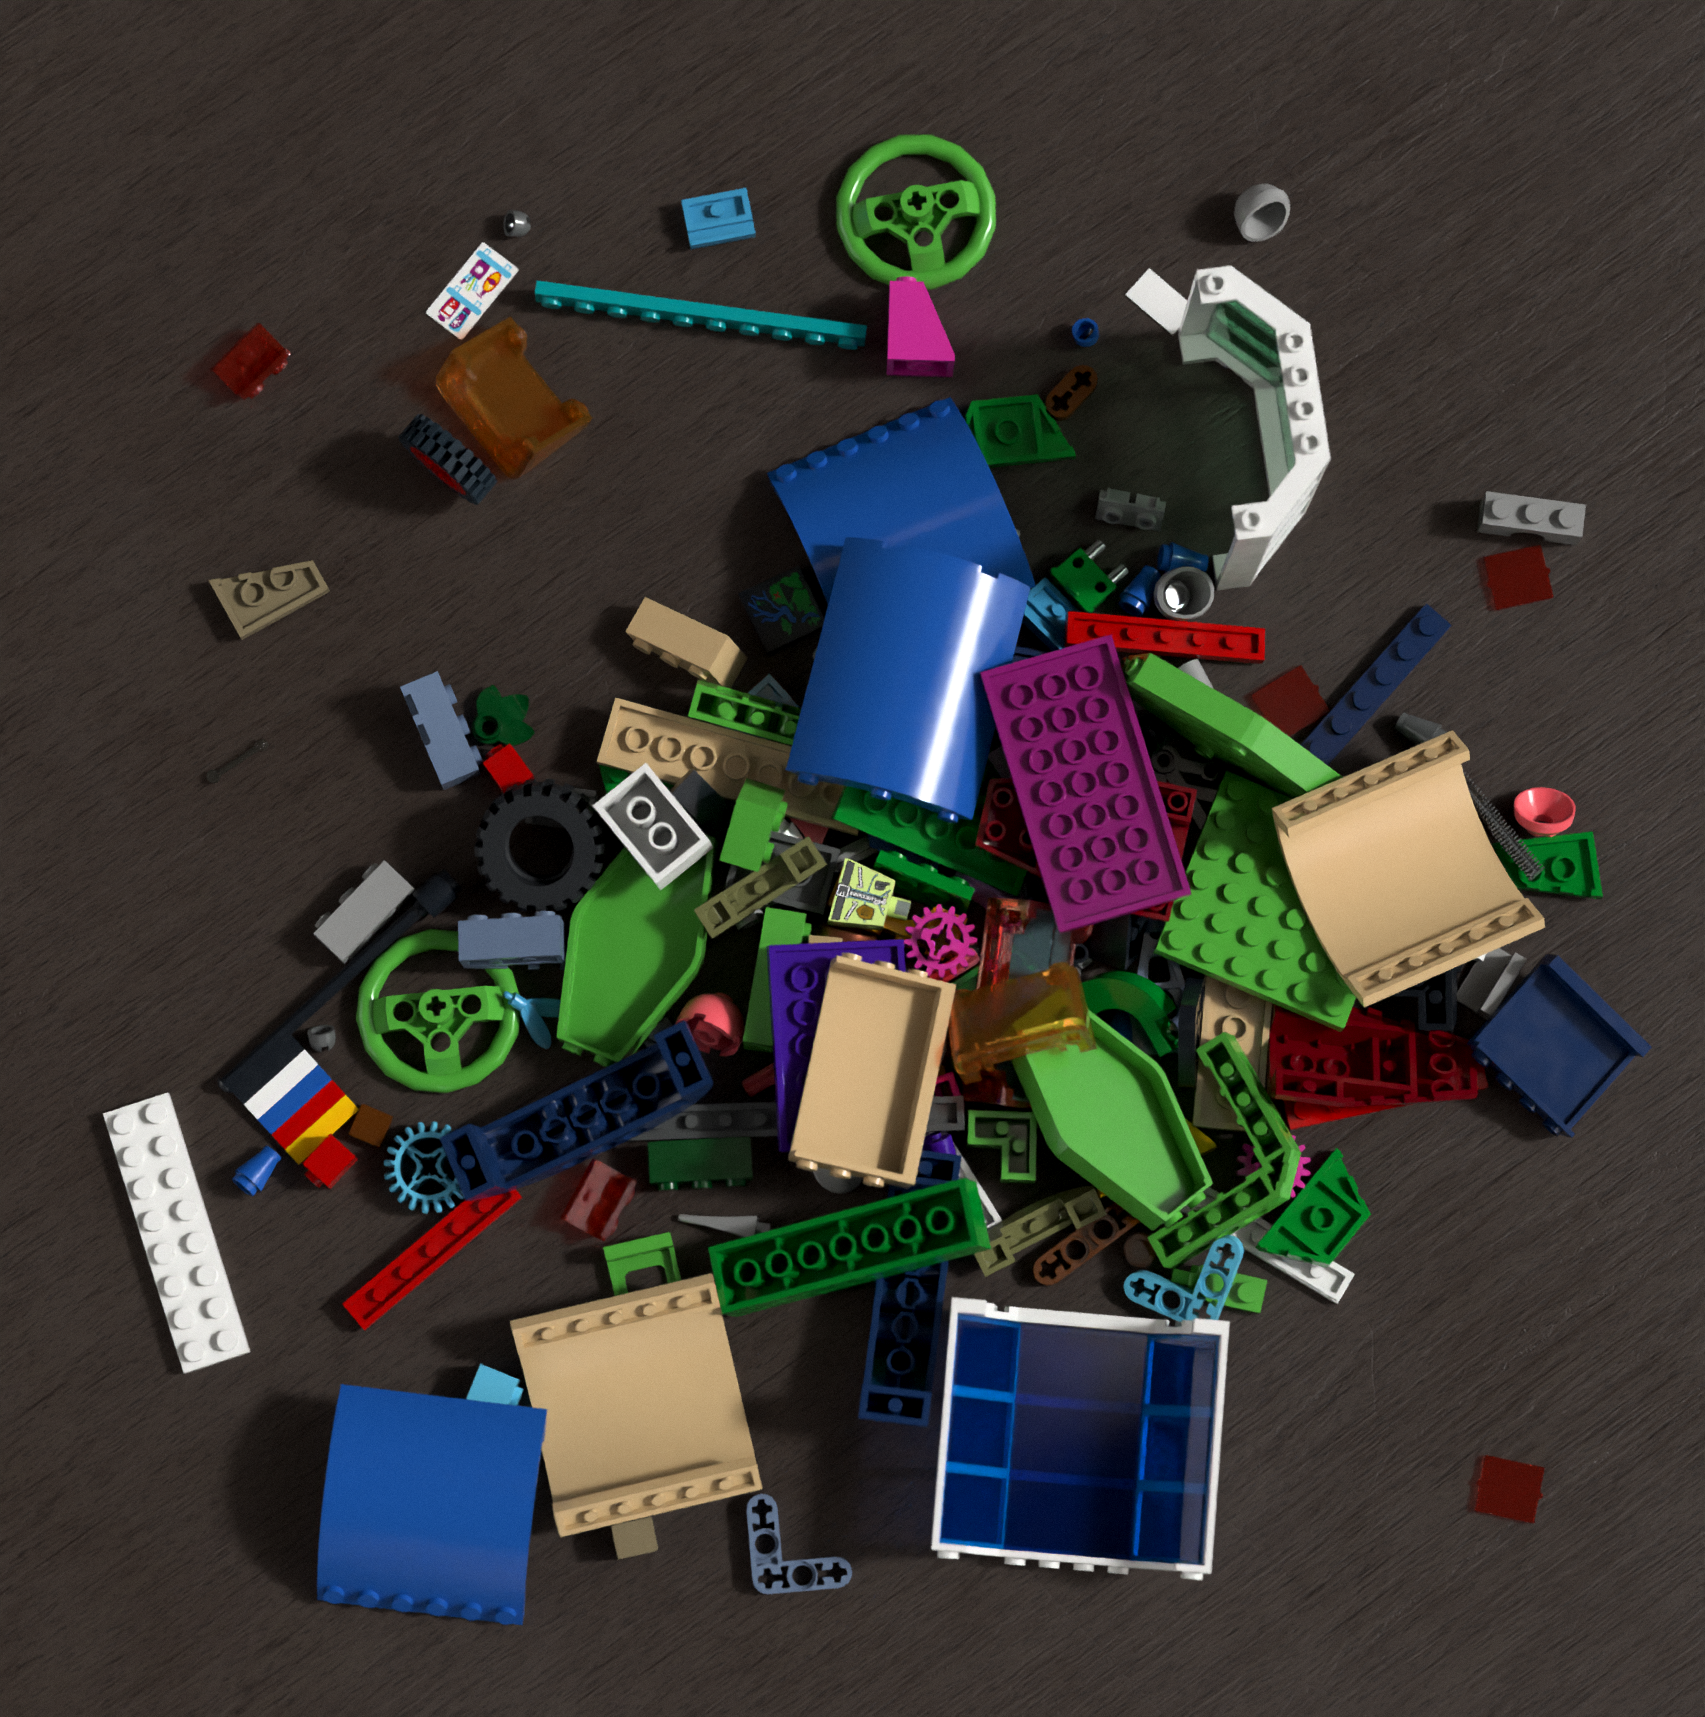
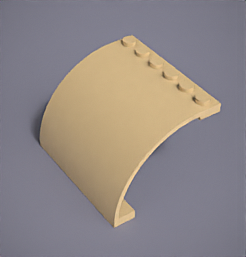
M1453 730L1272 808L1283 858L1304 912L1333 966L1363 1007L1545 928L1544 917L1528 898H1524L1517 889L1486 835L1473 804L1461 763L1470 760L1469 749Z
M712 1273L510 1321L531 1405L533 1408L547 1409L545 1440L542 1442V1453L553 1499V1512L560 1537L762 1489Z

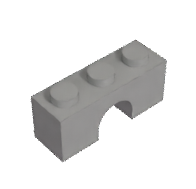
M1486 491L1480 503L1477 532L1509 537L1513 533H1532L1543 536V541L1576 546L1583 535L1586 505Z

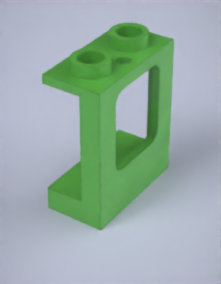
M670 1232L603 1247L615 1296L628 1293L625 1281L627 1273L648 1267L662 1266L665 1269L668 1284L681 1281Z

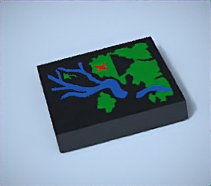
M799 565L738 593L767 655L822 630L825 618Z

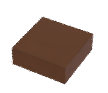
M361 1104L348 1135L381 1149L394 1117Z

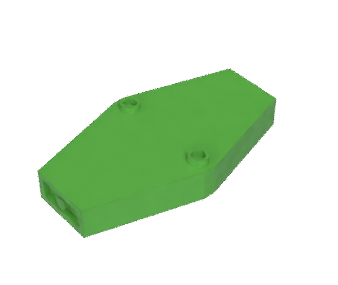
M1152 653L1129 655L1128 658L1124 657L1120 661L1131 699L1196 746L1194 751L1204 758L1211 760L1215 757L1267 788L1292 799L1343 778L1268 720Z
M705 834L710 840L713 849L662 890L656 886L624 847L576 905L570 920L556 1036L560 1042L564 1043L562 1049L581 1056L583 1051L594 1055L593 1061L604 1067L613 1065L633 1055L698 976L705 958L707 930L694 909L712 898L718 846L714 837Z
M1061 988L1000 1035L1046 1143L1054 1155L1152 1231L1162 1224L1169 1228L1183 1217L1180 1212L1183 1207L1188 1205L1192 1209L1207 1197L1203 1191L1210 1187L1213 1182L1166 1074L1151 1057Z

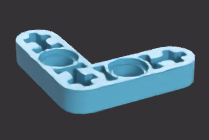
M1224 1235L1217 1239L1210 1248L1194 1291L1148 1270L1141 1269L1136 1270L1126 1278L1124 1282L1125 1294L1133 1302L1176 1321L1199 1319V1313L1195 1309H1200L1204 1305L1206 1298L1217 1299V1303L1214 1300L1209 1303L1206 1313L1211 1318L1207 1317L1206 1319L1218 1320L1243 1257V1244L1237 1237L1232 1235ZM1227 1243L1232 1245L1231 1252L1235 1253V1256H1230L1225 1261L1223 1267L1213 1266L1212 1262L1217 1265L1223 1257V1251L1219 1247H1224ZM1215 1273L1221 1276L1224 1282L1221 1291L1216 1292L1208 1288L1206 1279L1209 1274ZM1143 1278L1145 1280L1144 1286L1151 1290L1156 1289L1160 1285L1161 1288L1155 1296V1301L1151 1300L1155 1293L1144 1290L1139 1294L1136 1292L1137 1286L1133 1282ZM1166 1291H1174L1179 1295L1180 1305L1178 1308L1172 1309L1165 1305L1163 1295Z

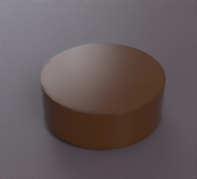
M1136 1233L1126 1240L1123 1246V1255L1130 1265L1143 1268L1149 1266L1156 1259L1157 1254L1147 1238L1150 1235Z

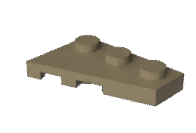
M313 560L275 567L272 570L257 573L238 574V576L208 580L241 640L330 592Z

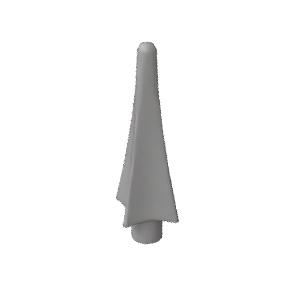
M679 1214L677 1217L680 1222L705 1226L740 1237H748L771 1230V1224L759 1222L760 1218H757V1216H697Z

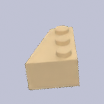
M646 597L643 599L625 631L634 640L632 645L638 650L649 655L651 652H654L661 656V660L673 667L678 668L680 666L703 681L706 680L727 688L733 686L748 659L728 635Z

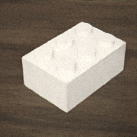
M647 763L593 805L598 815L660 890L713 849L707 836Z

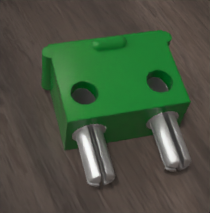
M1097 540L1085 551L1079 548L1058 568L1053 567L1048 575V580L1080 612L1093 613L1100 604L1114 593L1117 587L1115 584L1128 573L1127 568L1121 571L1124 565L1120 564L1110 574L1106 575L1094 563L1093 559L1105 549L1104 543L1098 547L1102 543L1101 540ZM1073 564H1078L1080 568H1075ZM1095 588H1100L1103 593L1096 591Z

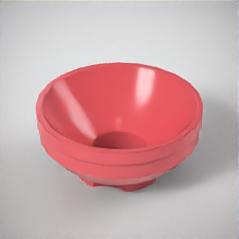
M1545 787L1527 789L1517 795L1514 800L1515 819L1528 833L1535 837H1553L1571 826L1575 817L1576 806L1574 801L1568 795L1556 789Z

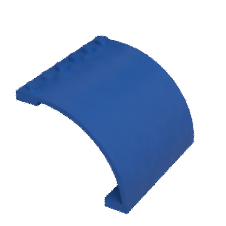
M951 397L935 401L930 406L913 413L904 414L894 421L882 426H875L865 433L853 438L844 439L834 446L822 451L813 452L805 458L782 465L776 470L767 473L771 486L782 502L798 534L828 604L846 537L885 541V548L902 551L903 545L927 549L981 565L980 572L994 578L996 573H1002L1031 588L1036 586L1022 544L996 481L971 430Z
M341 1384L324 1487L318 1550L317 1600L327 1601L332 1604L344 1603L360 1605L366 1608L377 1607L393 1609L399 1612L410 1611L431 1614L433 1616H451L467 1620L492 1621L505 1625H523L530 1533L542 1442H544L546 1434L547 1409Z

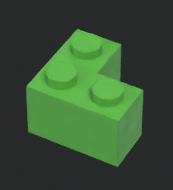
M746 778L735 804L720 861L755 872H759L763 862H770L775 844L769 842L772 831H779L788 807V802L783 801L784 789Z
M969 1110L967 1114V1148L1001 1149L1000 1183L1034 1184L1036 1180L1037 1119L1034 1113Z

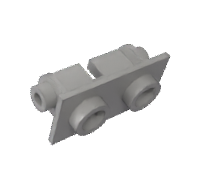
M1107 488V491L1100 490L1095 519L1111 524L1118 523L1134 526L1142 530H1161L1166 502L1160 501V497L1137 494L1134 504L1129 503L1130 492Z

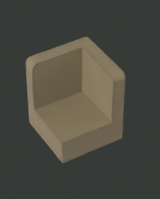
M652 1517L611 1525L618 1560L658 1550Z

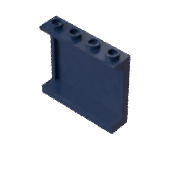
M1546 954L1466 1043L1474 1051L1471 1056L1484 1068L1490 1066L1498 1074L1495 1079L1501 1086L1508 1091L1513 1089L1521 1096L1519 1103L1530 1113L1535 1114L1537 1112L1545 1120L1542 1125L1556 1137L1562 1135L1571 1138L1575 1135L1571 1130L1572 1127L1635 1056L1644 1057L1652 1048L1558 955Z

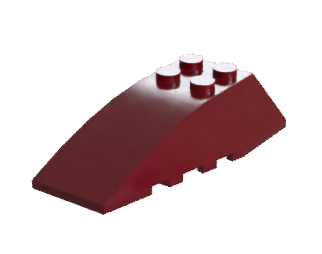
M1272 1003L1267 1054V1094L1275 1099L1335 1107L1405 1105L1475 1099L1478 1095L1476 1060L1471 1056L1474 1051L1466 1044L1469 1041L1468 1039L1441 1030H1430V1032L1419 1030V1028L1415 1027V1022L1402 1018L1401 1022L1382 1017V1011L1368 1008V1011L1352 1007L1344 1030L1339 1032Z

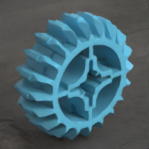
M432 1121L430 1132H426L424 1123L419 1122L418 1134L414 1135L413 1130L407 1127L405 1132L409 1139L404 1141L398 1135L394 1138L401 1145L399 1150L388 1147L387 1152L396 1157L395 1161L384 1160L385 1167L394 1168V1172L384 1174V1178L389 1181L396 1179L397 1182L389 1187V1191L391 1193L399 1190L403 1191L397 1198L399 1203L402 1204L409 1197L412 1198L409 1203L410 1210L414 1211L418 1203L421 1202L422 1213L428 1214L430 1204L434 1203L436 1212L441 1213L442 1201H446L447 1205L452 1209L455 1207V1204L450 1197L456 1194L459 1199L464 1200V1195L459 1190L460 1186L456 1177L452 1181L443 1171V1165L448 1159L443 1146L431 1154H423L414 1146L428 1140L440 1141L439 1138L451 1132V1126L446 1124L442 1132L438 1133V1123ZM406 1154L416 1162L417 1166L416 1172L408 1185L405 1183L402 1173ZM420 1156L424 1161L429 1160L430 1163L432 1159H435L437 1161L435 1167L443 1179H440L435 1174L423 1175L425 1168L417 1157ZM429 1181H436L446 1188V1190L435 1195L416 1193L419 1187H422Z

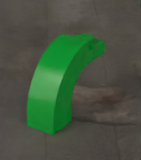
M1124 971L1103 972L1082 981L1066 991L1094 1014L1106 1009H1120L1132 1014L1144 1027L1160 1057L1178 1047V1027L1167 1017V1014L1177 1007L1158 985L1147 978Z

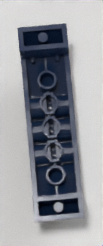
M684 1020L655 1034L656 1044L486 1126L478 1127L468 1124L439 1138L465 1200L472 1201L496 1196L551 1177L655 1128L701 1099L711 1089L713 1081L687 1022Z
M922 1150L915 1185L908 1189L889 1185L887 1199L958 1180L962 1155ZM948 1261L877 1279L858 1419L922 1428L928 1427Z

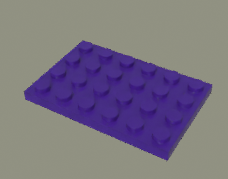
M904 939L767 946L779 1152H790L831 960L837 955L841 956L842 953H852L861 956L862 962L874 964L875 961L889 962L895 965V970L906 972Z

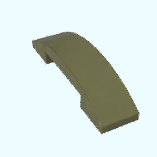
M808 836L772 859L769 863L763 865L759 872H752L694 909V911L713 939L827 864Z
M1093 1185L1060 1192L1021 1209L987 1232L991 1249L975 1253L974 1255L983 1274L987 1277L1016 1262L1013 1254L1071 1224L1078 1230L1107 1214Z

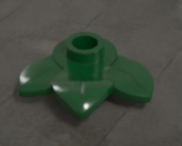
M494 685L487 687L480 693L476 701L478 715L474 718L471 727L473 736L477 741L486 745L495 744L500 741L505 745L510 743L512 746H517L531 739L535 731L523 722L529 708V697L527 695L513 694L502 698ZM486 723H492L495 726V730L490 734L482 731V727Z

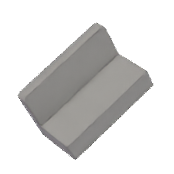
M1500 948L1487 953L1484 961H1476L1457 991V1002L1488 1020L1498 1008L1527 959L1516 952L1511 956Z

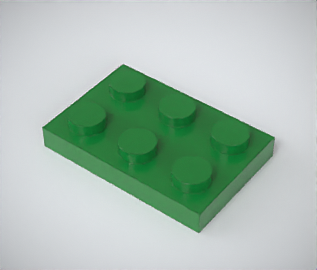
M880 850L875 861L874 871L896 881L894 893L930 908L941 904L942 908L949 910L951 906L955 907V913L958 915L967 913L975 888L970 887L966 880L955 876L948 878L938 874L937 869L927 864L916 865L907 861L904 855L896 851L885 852Z

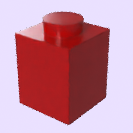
M510 743L505 747L500 744L485 755L487 760L483 762V766L502 793L506 792L507 788L514 784L519 786L524 784L525 780L535 779L532 772Z
M330 1133L302 1163L309 1169L304 1175L318 1188L325 1184L331 1189L355 1164L358 1158Z

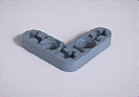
M758 1494L750 1499L747 1504L751 1569L753 1584L758 1591L763 1594L834 1589L844 1587L849 1583L852 1577L851 1565L841 1557L782 1562L778 1508L775 1500L767 1494ZM763 1499L766 1505H772V1512L766 1514L767 1524L774 1522L775 1529L763 1528L754 1532L753 1523L760 1525V1519L758 1514L752 1513V1507L758 1506V1500ZM762 1534H769L775 1540V1548L769 1554H761L756 1550L755 1541ZM835 1562L839 1563L840 1568H846L847 1575L841 1576V1582L834 1583L833 1577H822L825 1584L816 1585L818 1573L814 1565L815 1563H823L822 1570L832 1569V1563ZM804 1565L810 1568L813 1576L809 1584L799 1586L793 1581L792 1572L797 1566ZM781 1566H788L787 1579L790 1588H782L783 1581L773 1582L771 1589H765V1584L758 1582V1576L764 1574V1569L769 1568L771 1573L776 1575L782 1574Z

